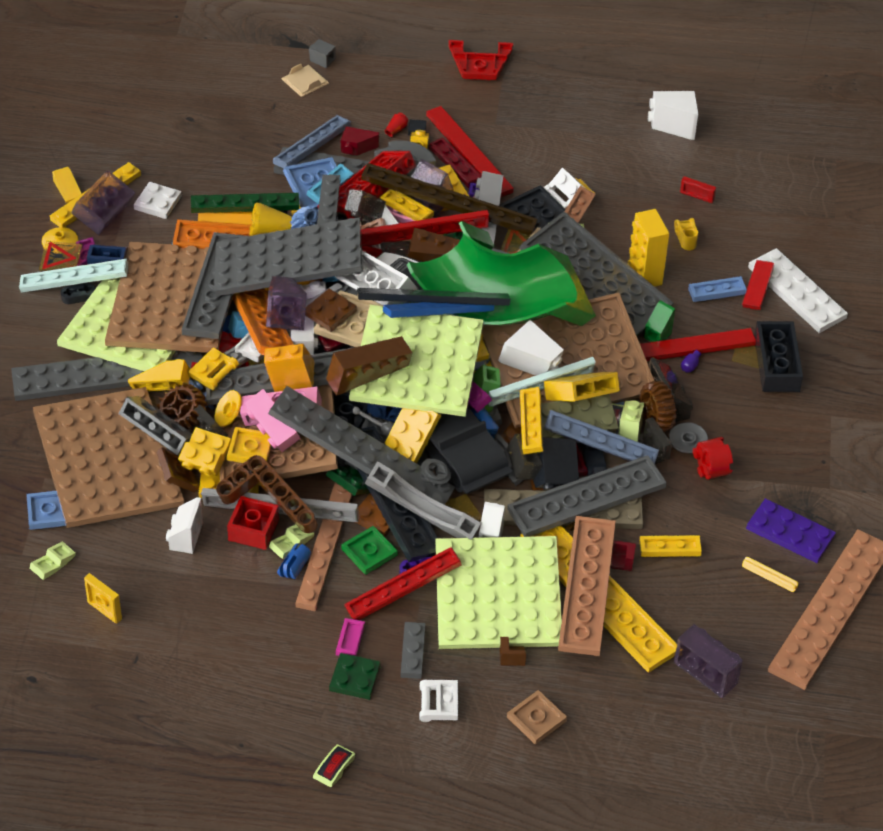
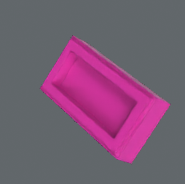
M345 618L336 648V655L339 656L340 653L357 656L365 628V621Z

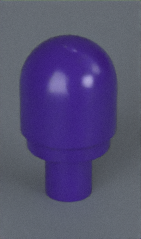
M695 350L693 354H688L681 362V369L686 373L694 371L699 364L698 358L701 356V353Z

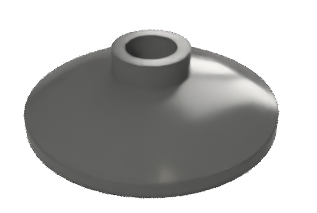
M680 423L671 429L669 440L671 445L678 451L693 453V448L697 447L698 442L708 440L706 431L697 424Z

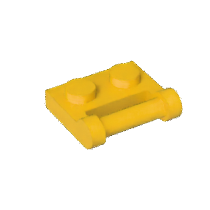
M213 347L188 373L194 380L214 390L218 383L232 369H236L239 366V362Z

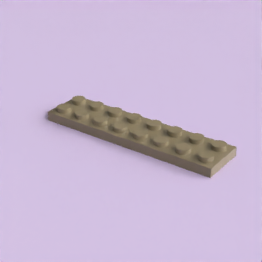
M484 489V504L485 502L504 505L503 525L517 526L507 510L508 504L545 491ZM642 497L585 517L616 521L615 528L642 529ZM574 520V521H571V522H569V523L563 524V525H561V526H562V527H567L568 525H570V524H572L573 522H575V520Z

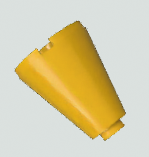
M255 203L251 216L252 226L250 225L249 235L254 236L289 230L292 226L290 223L292 216L264 204Z

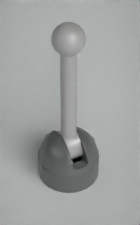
M359 407L353 408L354 414H359L379 425L382 434L388 437L394 425L393 422L381 423L360 411Z

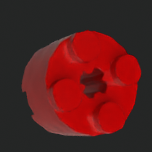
M723 437L698 442L697 447L693 448V456L697 459L699 465L697 470L700 478L705 477L709 480L732 473L733 470L730 469L729 465L733 463L732 453L729 445H724Z

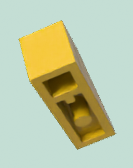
M185 360L165 361L128 379V383L132 389L146 387L147 391L170 390V387L175 388L176 384L182 386L185 383L189 385L190 376L188 371L191 368Z

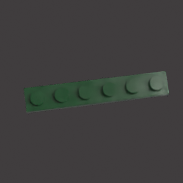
M299 193L191 195V213L253 212L255 203L264 204L278 211L299 210Z

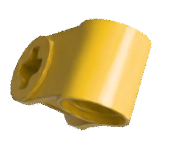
M694 218L685 221L675 220L674 229L681 247L684 250H694L697 247L698 230Z

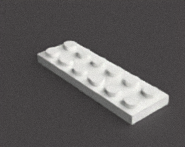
M777 248L749 262L748 268L752 272L756 260L774 263V270L768 286L818 333L847 318L848 313Z

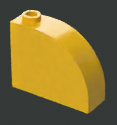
M617 372L588 373L544 381L546 400L579 401L620 391Z

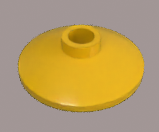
M58 227L44 234L42 245L47 251L49 242H52L66 252H70L75 249L78 236L69 228ZM52 247L54 249V251H52L53 253L64 254L56 248Z
M235 390L229 391L220 399L214 415L215 423L218 426L226 427L238 416L242 402L239 392Z

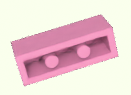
M262 389L245 402L248 408L245 412L251 420L256 419L259 422L256 426L263 435L265 433L269 435L268 442L274 449L278 447L283 452L301 438L294 429L268 414L274 402L265 390Z

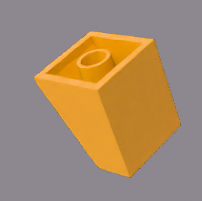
M304 344L265 349L264 364L274 392L283 391L286 386L293 390L313 387L315 362Z

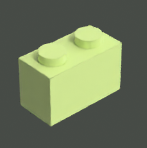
M634 400L625 401L620 419V436L638 442L643 421L644 403Z

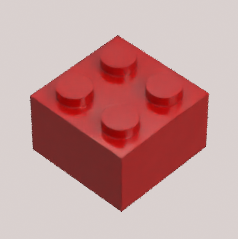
M240 496L227 525L228 541L266 550L279 522V505Z

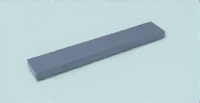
M336 115L274 157L273 164L282 168L295 165L343 132L346 126L350 127L351 121Z
M553 410L549 411L544 430L576 440L582 444L629 461L648 455L655 464L659 452L658 449Z

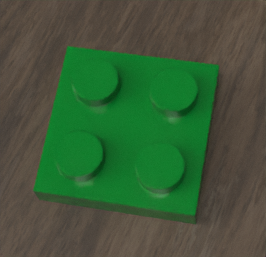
M374 526L341 544V550L365 575L398 556V551Z

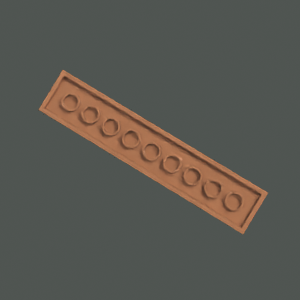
M857 529L773 659L768 672L804 690L807 688L883 567L882 540Z

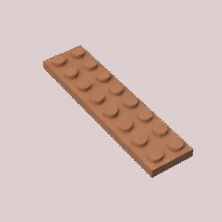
M576 516L558 651L600 656L616 522L614 520Z

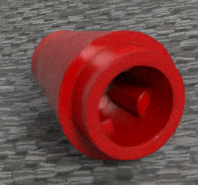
M400 112L394 114L384 130L385 134L393 137V135L407 127L408 118Z

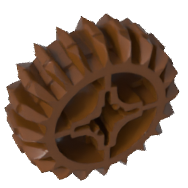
M652 381L643 385L639 398L640 403H644V423L647 424V428L652 432L662 433L673 428L675 418L677 417L675 411H677L675 408L676 403L673 399L674 396L671 394V389L663 381Z
M183 383L182 386L176 384L175 388L170 387L169 392H164L165 396L164 398H159L161 403L157 404V408L170 418H178L173 420L185 429L194 430V425H200L198 421L204 419L202 414L207 412L205 408L207 402L205 401V395L201 393L202 391L199 388Z

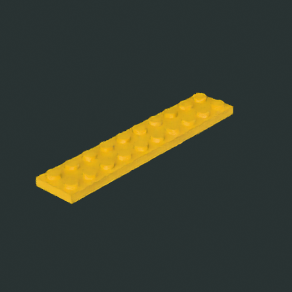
M561 525L530 536H556L559 580L566 587L573 537ZM609 575L603 626L649 673L679 654L681 648Z

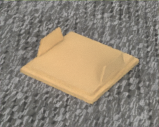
M302 64L291 68L289 75L282 78L301 97L329 84L310 65L303 67Z

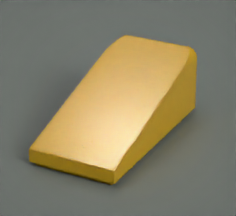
M69 167L52 172L53 181L66 203L81 195V191Z

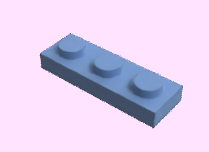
M741 276L689 284L688 287L693 302L744 295L747 290Z

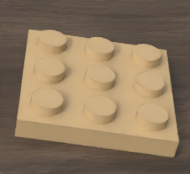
M340 290L338 294L355 304L357 311L332 332L316 324L314 334L354 347L361 346L370 305H382L372 300H359L356 295Z

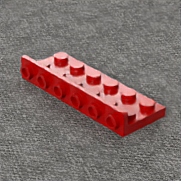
M382 151L369 162L370 164L403 175L408 174L416 167L410 151ZM366 165L340 186L337 212L345 213L347 219L356 218L389 190L388 188L361 180Z

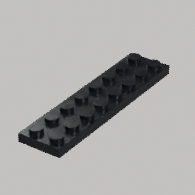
M375 426L360 429L385 444ZM357 468L363 481L366 482L369 474ZM366 485L408 562L435 556L436 539L438 537L429 521Z

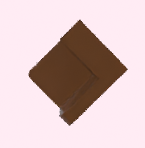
M500 637V666H525L526 651L524 646H509V637Z

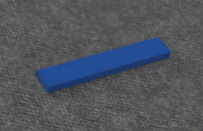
M421 302L383 305V312L390 318L486 312L493 311L495 305Z

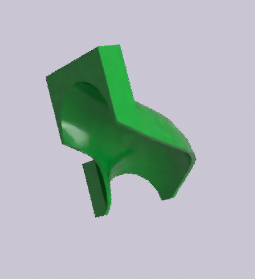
M463 221L459 223L463 231V237L451 251L430 261L409 262L407 264L410 274L423 290L508 293L511 298L509 306L495 305L493 311L453 314L459 317L481 319L484 325L522 324L529 320L535 321L552 315L583 326L596 316L567 255L541 244H536L513 254L495 252L491 250L495 246L487 231Z

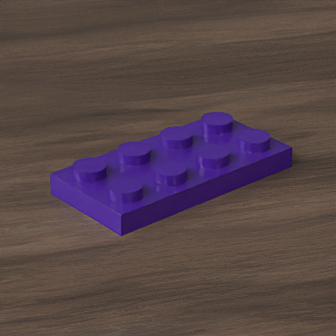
M766 498L746 527L747 530L815 563L819 562L836 532Z

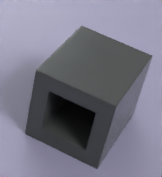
M318 39L309 48L310 61L327 68L336 59V46Z

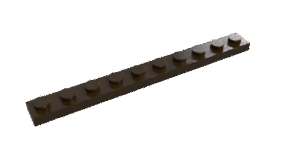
M367 163L362 173L361 180L461 213L488 210L489 222L530 236L537 223L536 218Z

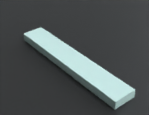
M127 259L24 274L21 275L19 289L22 293L126 277L128 261Z
M593 357L489 391L488 395L492 401L488 404L492 407L518 398L522 389L539 387L540 390L545 389L544 381L592 373L596 361Z

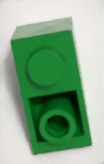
M660 300L645 326L644 338L650 342L666 340L672 334L675 308Z

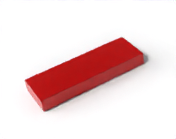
M756 260L742 303L744 308L761 310L774 270L773 262Z

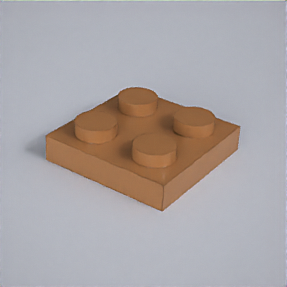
M539 690L507 712V718L535 745L567 722V716Z

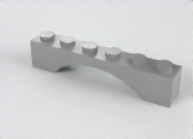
M378 461L365 482L366 485L456 538L472 540L481 522L464 512L450 508L420 492L401 478L395 471Z

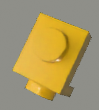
M416 130L412 132L410 142L420 144L428 149L429 133H426L424 130Z

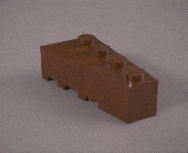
M414 228L407 257L420 262L430 261L451 251L458 245L460 240Z
M402 336L333 352L326 380L337 396L409 366L413 352Z

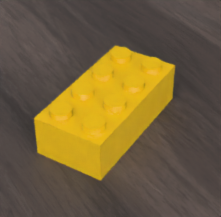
M652 209L635 213V219L632 222L633 234H631L632 244L629 248L630 260H628V265L656 287L663 284L669 232L657 210Z

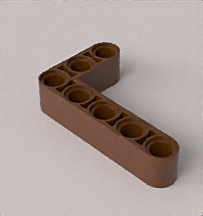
M259 455L250 457L217 484L216 491L224 504H232L259 483L301 531L312 533L317 529V520L311 509L268 462ZM261 465V468L254 469L256 466ZM241 478H246L245 481L239 482ZM274 479L272 482L266 483L267 480ZM231 490L228 494H223L225 491ZM286 492L285 495L278 496L280 493ZM293 506H299L297 509L291 510ZM311 519L309 523H303L304 520Z

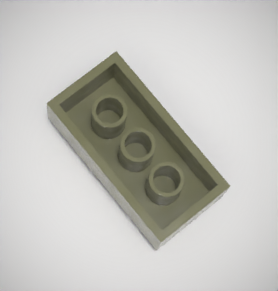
M609 394L579 401L541 403L543 437L569 439L544 430L550 410L612 433H616L618 430Z

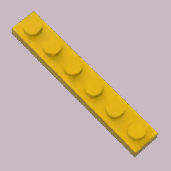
M128 162L52 213L50 221L59 227L65 228L140 177L141 170Z

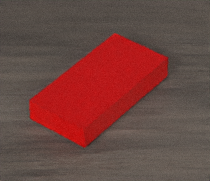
M684 176L681 180L680 193L713 203L716 187Z

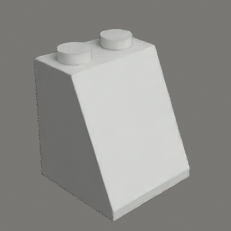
M653 91V98H650L649 101L651 111H648V122H651L652 129L695 140L698 119L695 92Z
M529 320L504 343L498 361L536 376L559 368L558 364L563 359L561 356L564 350Z

